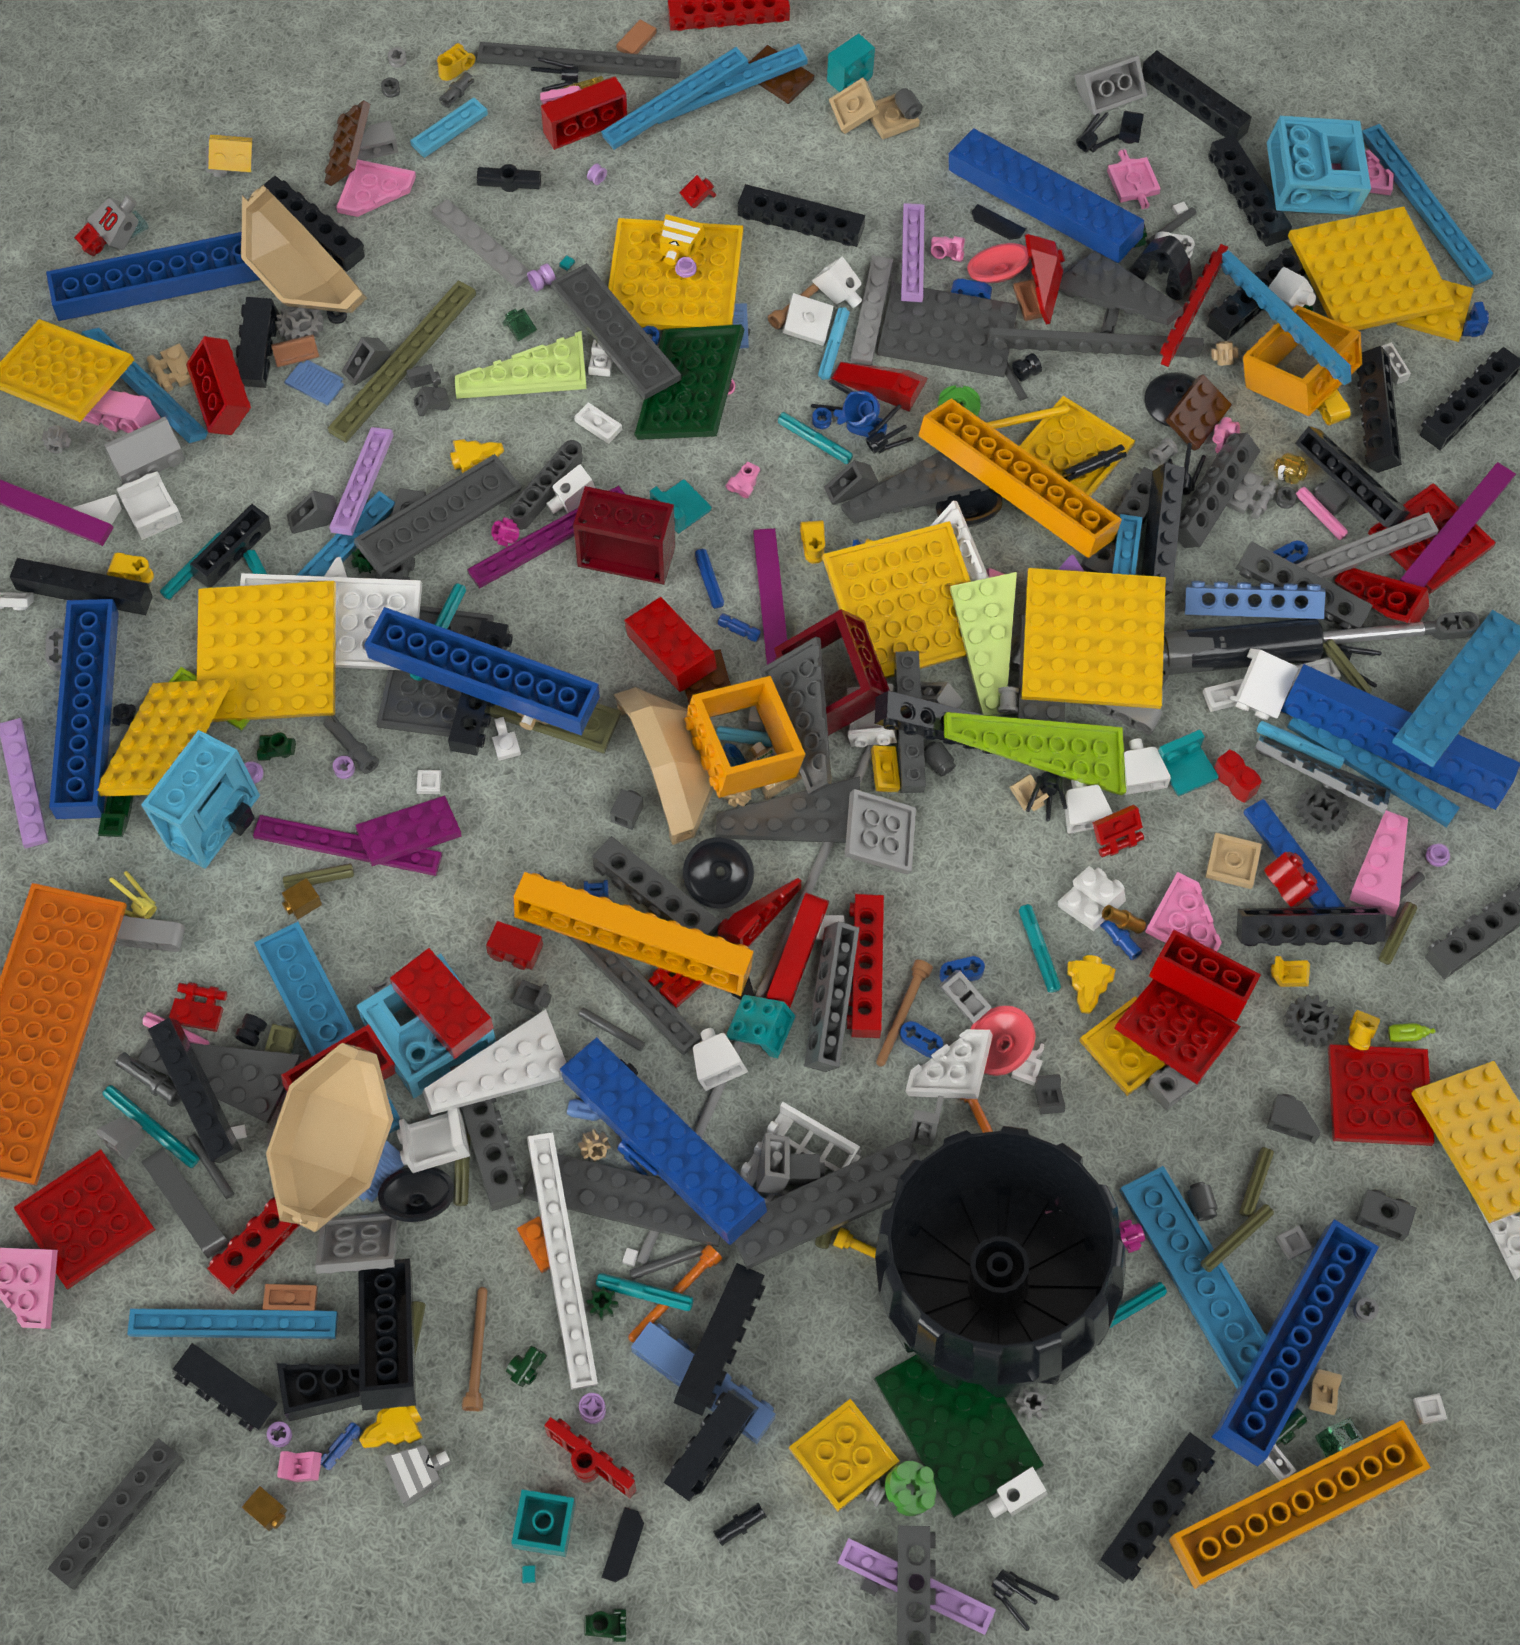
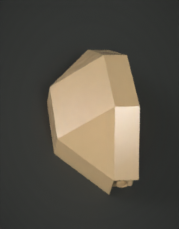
M264 185L255 190L249 199L242 195L241 258L283 304L288 307L352 313L367 299L343 268Z
M636 687L614 694L617 701V710L621 711V715L627 714L630 717L652 770L669 826V838L672 845L694 838L714 788L710 786V776L707 770H704L702 767L701 755L693 746L692 734L686 729L684 718L688 709Z
M341 1043L289 1086L266 1152L280 1221L300 1224L316 1232L370 1188L393 1122V1115L377 1054L360 1047Z

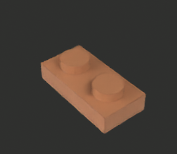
M265 1284L263 1310L316 1311L318 1287L317 1285Z

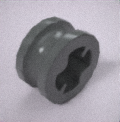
M388 77L382 81L381 88L384 96L394 98L399 95L400 87L397 79Z
M1290 487L1280 488L1275 499L1277 505L1284 509L1293 507L1297 499L1296 491ZM1283 495H1285V497L1288 495L1290 497V500L1288 501V499H1282Z

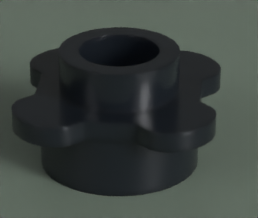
M125 703L116 705L113 708L114 718L112 723L115 726H120L121 724L130 726L134 719L136 707Z

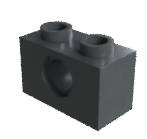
M1368 1189L1362 1196L1354 1223L1403 1242L1409 1235L1417 1208L1411 1206L1404 1199L1395 1200L1386 1196L1380 1190ZM1381 1209L1388 1210L1391 1218L1383 1216Z

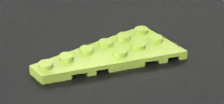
M582 331L576 332L575 336L564 339V337L556 340V343L547 346L542 344L511 356V359L502 362L501 360L495 361L493 365L483 369L478 367L455 375L457 399L587 389Z
M1017 572L950 587L981 714L987 716L1004 714L997 711L998 707H1000L1001 695L998 692V688L1008 687Z

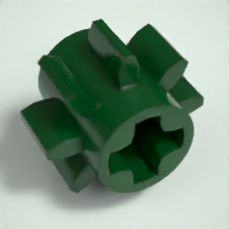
M357 549L356 552H352V567H358L360 574L362 572L371 574L374 567L361 551Z
M604 1286L597 1293L592 1290L593 1299L586 1300L588 1306H593L590 1310V1315L598 1314L601 1321L608 1314L614 1317L612 1308L619 1307L617 1301H612L615 1297V1292H606ZM601 1299H606L604 1308H599Z

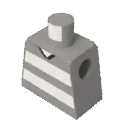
M425 1445L383 1457L405 1508L440 1485L442 1482L437 1471L451 1465L445 1450L430 1456Z

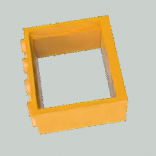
M1299 305L1292 309L1351 365V375L1362 365L1360 331ZM1277 323L1243 355L1246 388L1306 416H1310L1342 383L1338 379H1334L1331 373L1325 367L1320 366L1319 363L1303 379L1277 368L1276 366L1298 345L1293 336L1288 331L1285 332L1281 325Z
M771 676L692 695L686 717L684 718L686 729L692 734L693 746L701 755L702 767L704 770H707L710 776V786L714 788L718 798L797 777L806 754ZM755 706L777 755L731 767L709 717Z

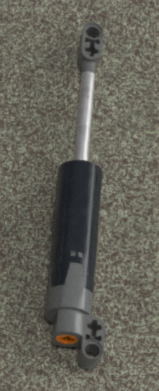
M1466 611L1442 614L1435 621L1323 632L1322 626L1317 619L1306 618L1164 632L1162 686L1169 675L1247 668L1252 659L1247 657L1250 648L1262 650L1288 663L1309 662L1321 659L1323 644L1329 639H1333L1336 644L1432 635L1438 640L1468 637L1479 626V618L1475 613ZM1462 621L1467 622L1470 628L1464 627Z

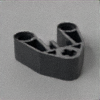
M1168 235L1154 239L1130 267L1129 272L1141 280H1145L1158 262L1156 269H1158L1160 275L1163 272L1166 274L1169 272L1166 286L1167 295L1179 301L1193 284L1190 259L1181 242L1176 237Z

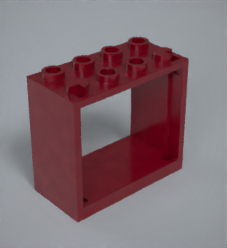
M585 486L573 523L577 566L665 585L675 550L674 504Z
M843 609L836 611L774 648L775 660L815 637L821 639V649L843 638L860 688L826 707L828 736L874 711L876 697L886 691H890L865 621Z

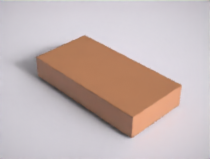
M640 19L617 43V50L622 53L638 54L657 33L656 28Z
M1034 279L1013 284V289L1025 321L1043 318L1039 309Z
M313 334L271 345L277 367L319 357Z

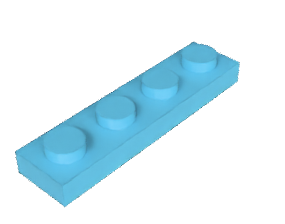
M472 98L410 140L411 146L425 158L487 116V109L477 99Z

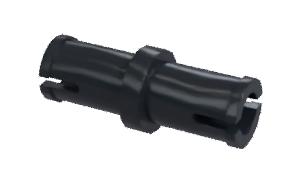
M756 1503V1505L739 1516L737 1514L732 1516L733 1520L714 1530L713 1533L721 1546H724L725 1543L742 1533L744 1535L748 1533L747 1529L767 1518L760 1504Z

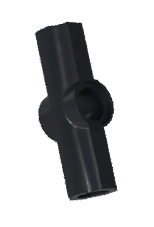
M505 164L501 168L479 167L477 169V186L501 187L506 192H513L518 188L539 190L541 188V171L520 170L512 164Z

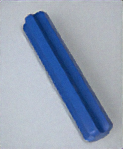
M704 548L696 550L695 558L712 607L714 609L724 606V600L708 553Z

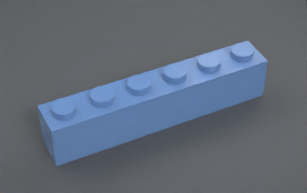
M649 1322L632 1344V1353L680 1387L694 1353L689 1350L690 1346L680 1338L675 1340L668 1335L670 1333L669 1330L663 1325L657 1323L655 1326ZM727 1373L722 1386L716 1385L713 1393L717 1394V1397L710 1410L714 1412L717 1407L715 1402L723 1391L727 1393L729 1390L734 1389L759 1407L742 1433L757 1444L775 1420L774 1408L764 1400L759 1402L753 1398V1392L746 1386L740 1384L738 1387L731 1381L732 1377Z

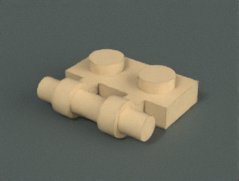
M180 343L161 351V360H156L154 355L147 357L150 371L155 373L158 384L166 392L173 390L172 383L177 382L179 387L192 382L186 366L189 358ZM169 368L171 373L165 374L163 370Z

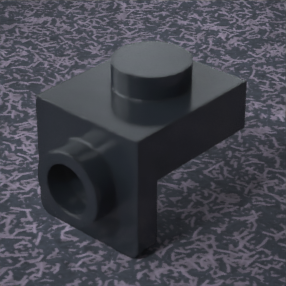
M1124 111L1119 140L1128 144L1139 143L1144 114Z
M241 802L229 817L228 822L233 832L241 836L251 825L255 817L250 806Z

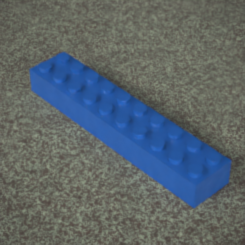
M975 128L949 152V171L1116 263H1119L1143 238L1144 219Z
M242 232L46 272L51 302L58 321L261 279L241 258Z
M113 599L67 600L49 808L56 819L101 818V814L104 813L105 796H100L97 789L108 765L119 612Z
M386 607L383 608L364 644L369 659L578 735H582L600 698L598 683Z
M1303 664L1281 709L1282 712L1292 717L1306 721L1316 728H1322L1340 739H1347L1355 746L1495 810L1513 784L1520 767V762L1459 734L1435 766L1431 767L1392 743L1397 733L1413 713Z
M597 1037L560 1068L563 1081L622 1140L658 1172V1175L729 1245L767 1212L765 1199Z
M1335 1219L1324 1229L1214 1431L1212 1438L1257 1467L1268 1458L1379 1248L1377 1245Z

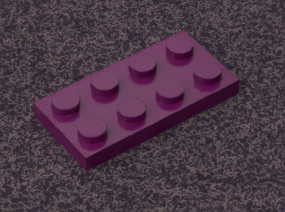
M445 795L355 825L372 867L462 837L461 830Z

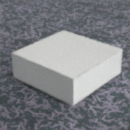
M418 770L417 794H441L442 771Z
M1440 1393L1413 1399L1420 1425L1447 1419Z

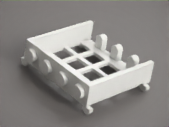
M784 1102L780 1105V1113L774 1122L771 1121L767 1128V1133L785 1136L793 1122L809 1130L800 1145L790 1139V1146L797 1150L795 1154H814L805 1148L813 1134L828 1141L829 1144L821 1155L820 1162H825V1167L833 1172L840 1168L825 1160L833 1146L850 1154L842 1168L861 1160V1156H859L862 1151L860 1146ZM763 1140L756 1144L753 1156L741 1168L740 1176L751 1187H753L757 1180V1167ZM783 1190V1192H782L781 1195H785V1194H787V1193H789V1192L786 1191V1190ZM769 1194L765 1199V1203L772 1201L775 1194Z

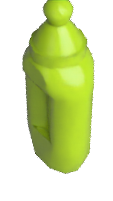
M1417 1023L1388 1026L1389 1040L1392 1042L1418 1041L1430 1033L1434 1034L1436 1032L1434 1028L1429 1029Z

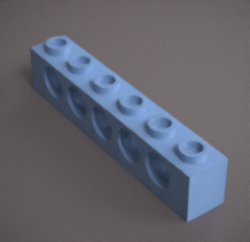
M1191 581V584L1186 586L1185 615L1324 619L1325 588H1321L1319 584H1307V588L1297 587L1298 585L1293 583H1286L1283 587H1274V583H1260V586H1251L1249 582H1238L1237 586L1228 585V582L1224 581L1214 582V585H1205L1204 581ZM1205 593H1212L1215 596V601L1206 603L1202 596ZM1230 593L1238 596V601L1234 604L1228 603L1225 599ZM1258 594L1262 600L1259 604H1252L1248 600L1249 596ZM1275 595H1282L1285 601L1281 605H1275L1271 599ZM1300 595L1307 597V604L1303 606L1297 605L1295 603L1296 597Z

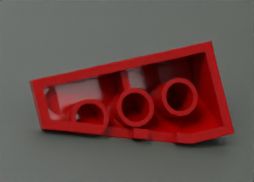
M1027 234L1025 235L1028 257L1029 259L1031 258L1033 267L1031 271L1036 284L1035 290L1039 309L1047 325L1051 323L1063 275L1062 262L1065 261V256L1062 249L1058 250L1055 241Z
M840 362L831 379L857 391L872 393L877 399L891 405H901V409L910 412L928 378L905 369Z
M1356 568L1339 573L1334 581L1337 586L1372 604V608L1381 614L1402 622H1420L1429 608L1428 588Z
M796 878L737 911L729 919L725 918L717 928L718 936L724 938L729 943L735 945L742 944L749 947L801 890L802 880Z

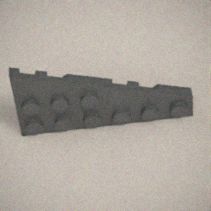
M938 452L841 504V508L844 514L855 524L879 518L882 513L890 511L898 513L902 512V508L910 506L918 508L946 501L949 496L961 494L962 497L970 495L969 491L977 489L985 491L989 487L943 453Z

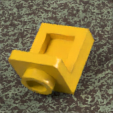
M1275 956V964L1271 966V976L1280 987L1309 986L1310 963L1308 960L1284 961L1281 956Z

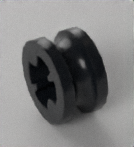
M327 311L328 319L333 324L343 323L347 318L346 312H339L340 315L335 316V311Z

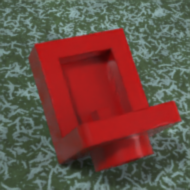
M698 175L679 192L692 208H696L709 194L713 198L717 195L713 191L715 186L708 178L703 180Z
M89 222L74 237L82 246L83 251L93 257L100 253L107 243Z

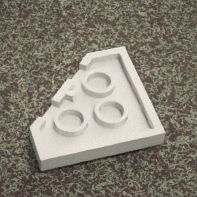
M967 1029L950 1046L946 1044L931 1055L932 1059L922 1066L918 1064L911 1069L906 1087L907 1095L915 1097H938L939 1095L944 1096L943 1098L978 1099L993 1037L991 1031Z

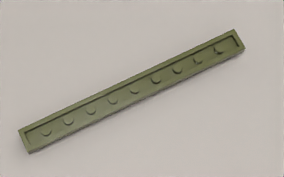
M458 280L328 427L329 433L347 443L406 376V370L413 368L476 296V290Z

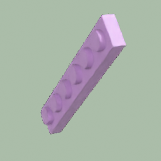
M904 203L901 301L923 302L924 205Z
M371 427L330 524L331 533L353 535L394 436L392 430Z
M21 718L0 723V738L23 846L26 849L48 843L23 721Z
M848 1538L838 1564L897 1592L898 1562ZM920 1574L911 1575L909 1586L913 1590H920L924 1586L923 1576ZM930 1578V1588H936V1605H930V1609L985 1635L996 1609Z

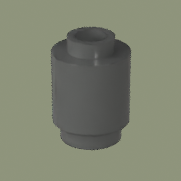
M907 88L899 90L894 97L895 104L906 119H916L921 114L922 104L911 90Z
M933 741L924 748V758L936 774L939 773L940 776H945L956 767L954 758L942 742L936 743Z
M1204 1182L1192 1184L1190 1190L1186 1193L1193 1215L1197 1216L1198 1221H1207L1215 1218L1218 1207L1211 1185H1205Z

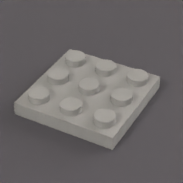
M853 789L849 796L845 857L906 875L912 872L916 808Z
M385 1213L332 1218L320 1228L315 1263L316 1274L395 1267L399 1220H395Z

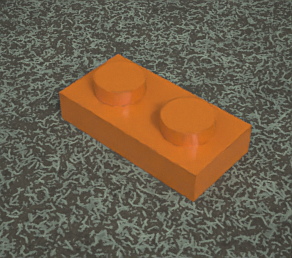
M538 1216L518 1227L517 1231L538 1269L543 1273L550 1269L542 1220Z

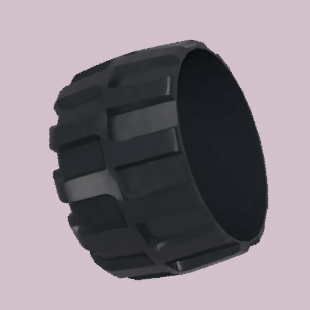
M1003 1126L1000 1131L971 1134L967 1130L944 1138L943 1146L922 1161L913 1160L898 1178L895 1199L891 1207L882 1213L875 1254L879 1296L892 1329L906 1352H915L934 1368L936 1378L955 1389H958L964 1381L979 1384L996 1398L1019 1397L1020 1389L1025 1385L1035 1383L1057 1385L1073 1375L1080 1362L1096 1346L1100 1345L1105 1338L1122 1300L1126 1272L1125 1245L1121 1239L1118 1207L1108 1186L1098 1184L1083 1166V1157L1064 1143L1055 1145L1029 1135L1028 1129Z

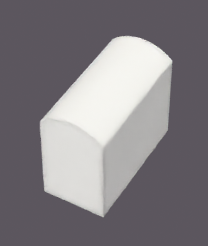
M1185 202L1173 205L1172 210L1178 216L1186 212L1188 207Z
M245 1125L231 1127L236 1139L247 1137Z
M627 1248L622 1263L634 1267L639 1252Z

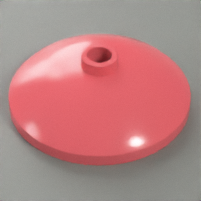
M1006 243L987 248L970 260L967 266L968 273L971 278L983 283H1001L1010 280L1023 271L1029 263L1027 247L1016 243Z
M998 1006L990 1009L970 1028L990 1030L993 1034L984 1074L1005 1075L1016 1070L1028 1059L1034 1047L1035 1028L1031 1019L1025 1012L1013 1006Z

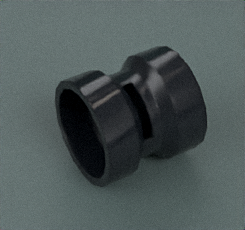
M1034 353L1025 356L1023 360L1018 359L1012 363L1013 372L1021 382L1027 380L1031 374L1037 375L1042 372L1041 362Z
M246 1013L242 1019L243 1025L237 1029L234 1037L244 1044L256 1047L260 1040L259 1034L264 1032L267 1023L255 1015Z

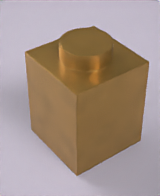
M307 878L282 892L285 900L282 903L288 915L293 913L297 920L322 905L319 895Z
M261 1486L257 1488L242 1506L250 1516L268 1531L272 1528H278L286 1518L284 1515L287 1512L286 1508Z

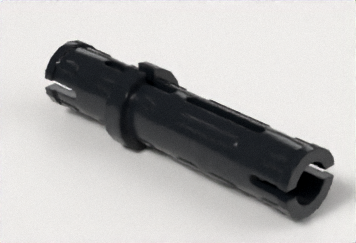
M1122 444L1108 451H1100L1094 457L1063 469L1062 476L1068 475L1063 478L1070 482L1101 467H1109L1110 463L1126 458L1127 453L1120 452L1125 450Z

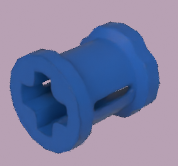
M604 880L602 883H588V881H584V890L596 897L609 898L608 880Z

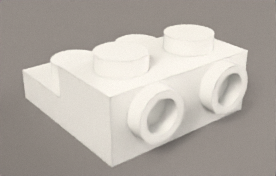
M1088 866L1073 880L1074 887L1058 901V906L1094 931L1105 921L1102 918V910L1105 906L1112 905L1118 909L1126 902L1125 888L1120 881L1116 879L1113 881L1109 880L1102 869L1096 868L1094 870Z

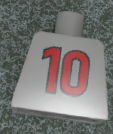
M126 195L122 202L108 198L87 221L109 246L123 250L139 223L136 216L131 212L137 202L129 195Z

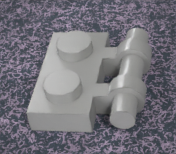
M1248 471L1226 506L1242 514L1245 513L1247 508L1253 510L1251 517L1258 519L1261 514L1265 513L1268 501L1274 497L1277 483L1270 481L1267 486H1263L1261 484L1264 478ZM1255 494L1261 496L1257 501L1253 500Z

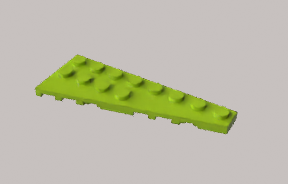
M947 712L944 715V738L1090 786L1099 785L1102 790L1117 795H1124L1126 793L1123 727Z

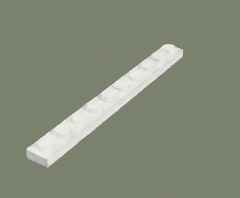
M552 1132L528 1136L529 1152L571 1390L596 1386L598 1384L554 1135Z

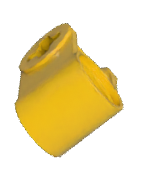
M455 44L437 58L439 77L445 81L454 79L474 65L475 55L464 50L462 44Z
M1337 389L1317 408L1328 426L1348 419L1351 415L1347 402L1344 401Z
M823 520L800 522L805 559L812 564L820 563L823 561V554H825Z
M114 553L107 571L108 576L148 584L154 578V573L149 568V562L145 557L126 555L124 553Z
M1356 1010L1349 1026L1348 1043L1357 1049L1368 1050L1371 1039L1378 1029L1380 1018Z

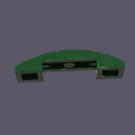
M134 795L107 797L105 813L101 814L98 836L123 837L129 822Z

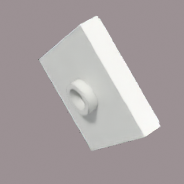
M793 293L783 333L823 346L834 306Z

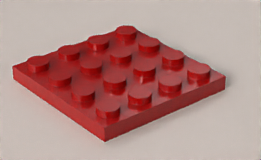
M1432 483L1403 504L1410 513L1402 522L1429 512L1439 533L1459 507ZM1378 522L1370 528L1368 534L1372 535L1387 529V527ZM1476 524L1425 585V588H1428V593H1433L1495 546L1496 542ZM1436 535L1389 553V555L1407 571Z
M1153 979L1118 1020L1114 1029L1187 1079L1198 1084L1237 1034L1241 1026L1218 1012Z
M1329 1045L1328 1061L1333 1141L1432 1146L1434 1144V1131L1411 1094L1415 1089L1430 1084L1428 1049L1370 1046L1368 1050H1360L1351 1045Z
M102 1149L13 1207L40 1249L58 1250L56 1274L67 1290L155 1231V1228Z

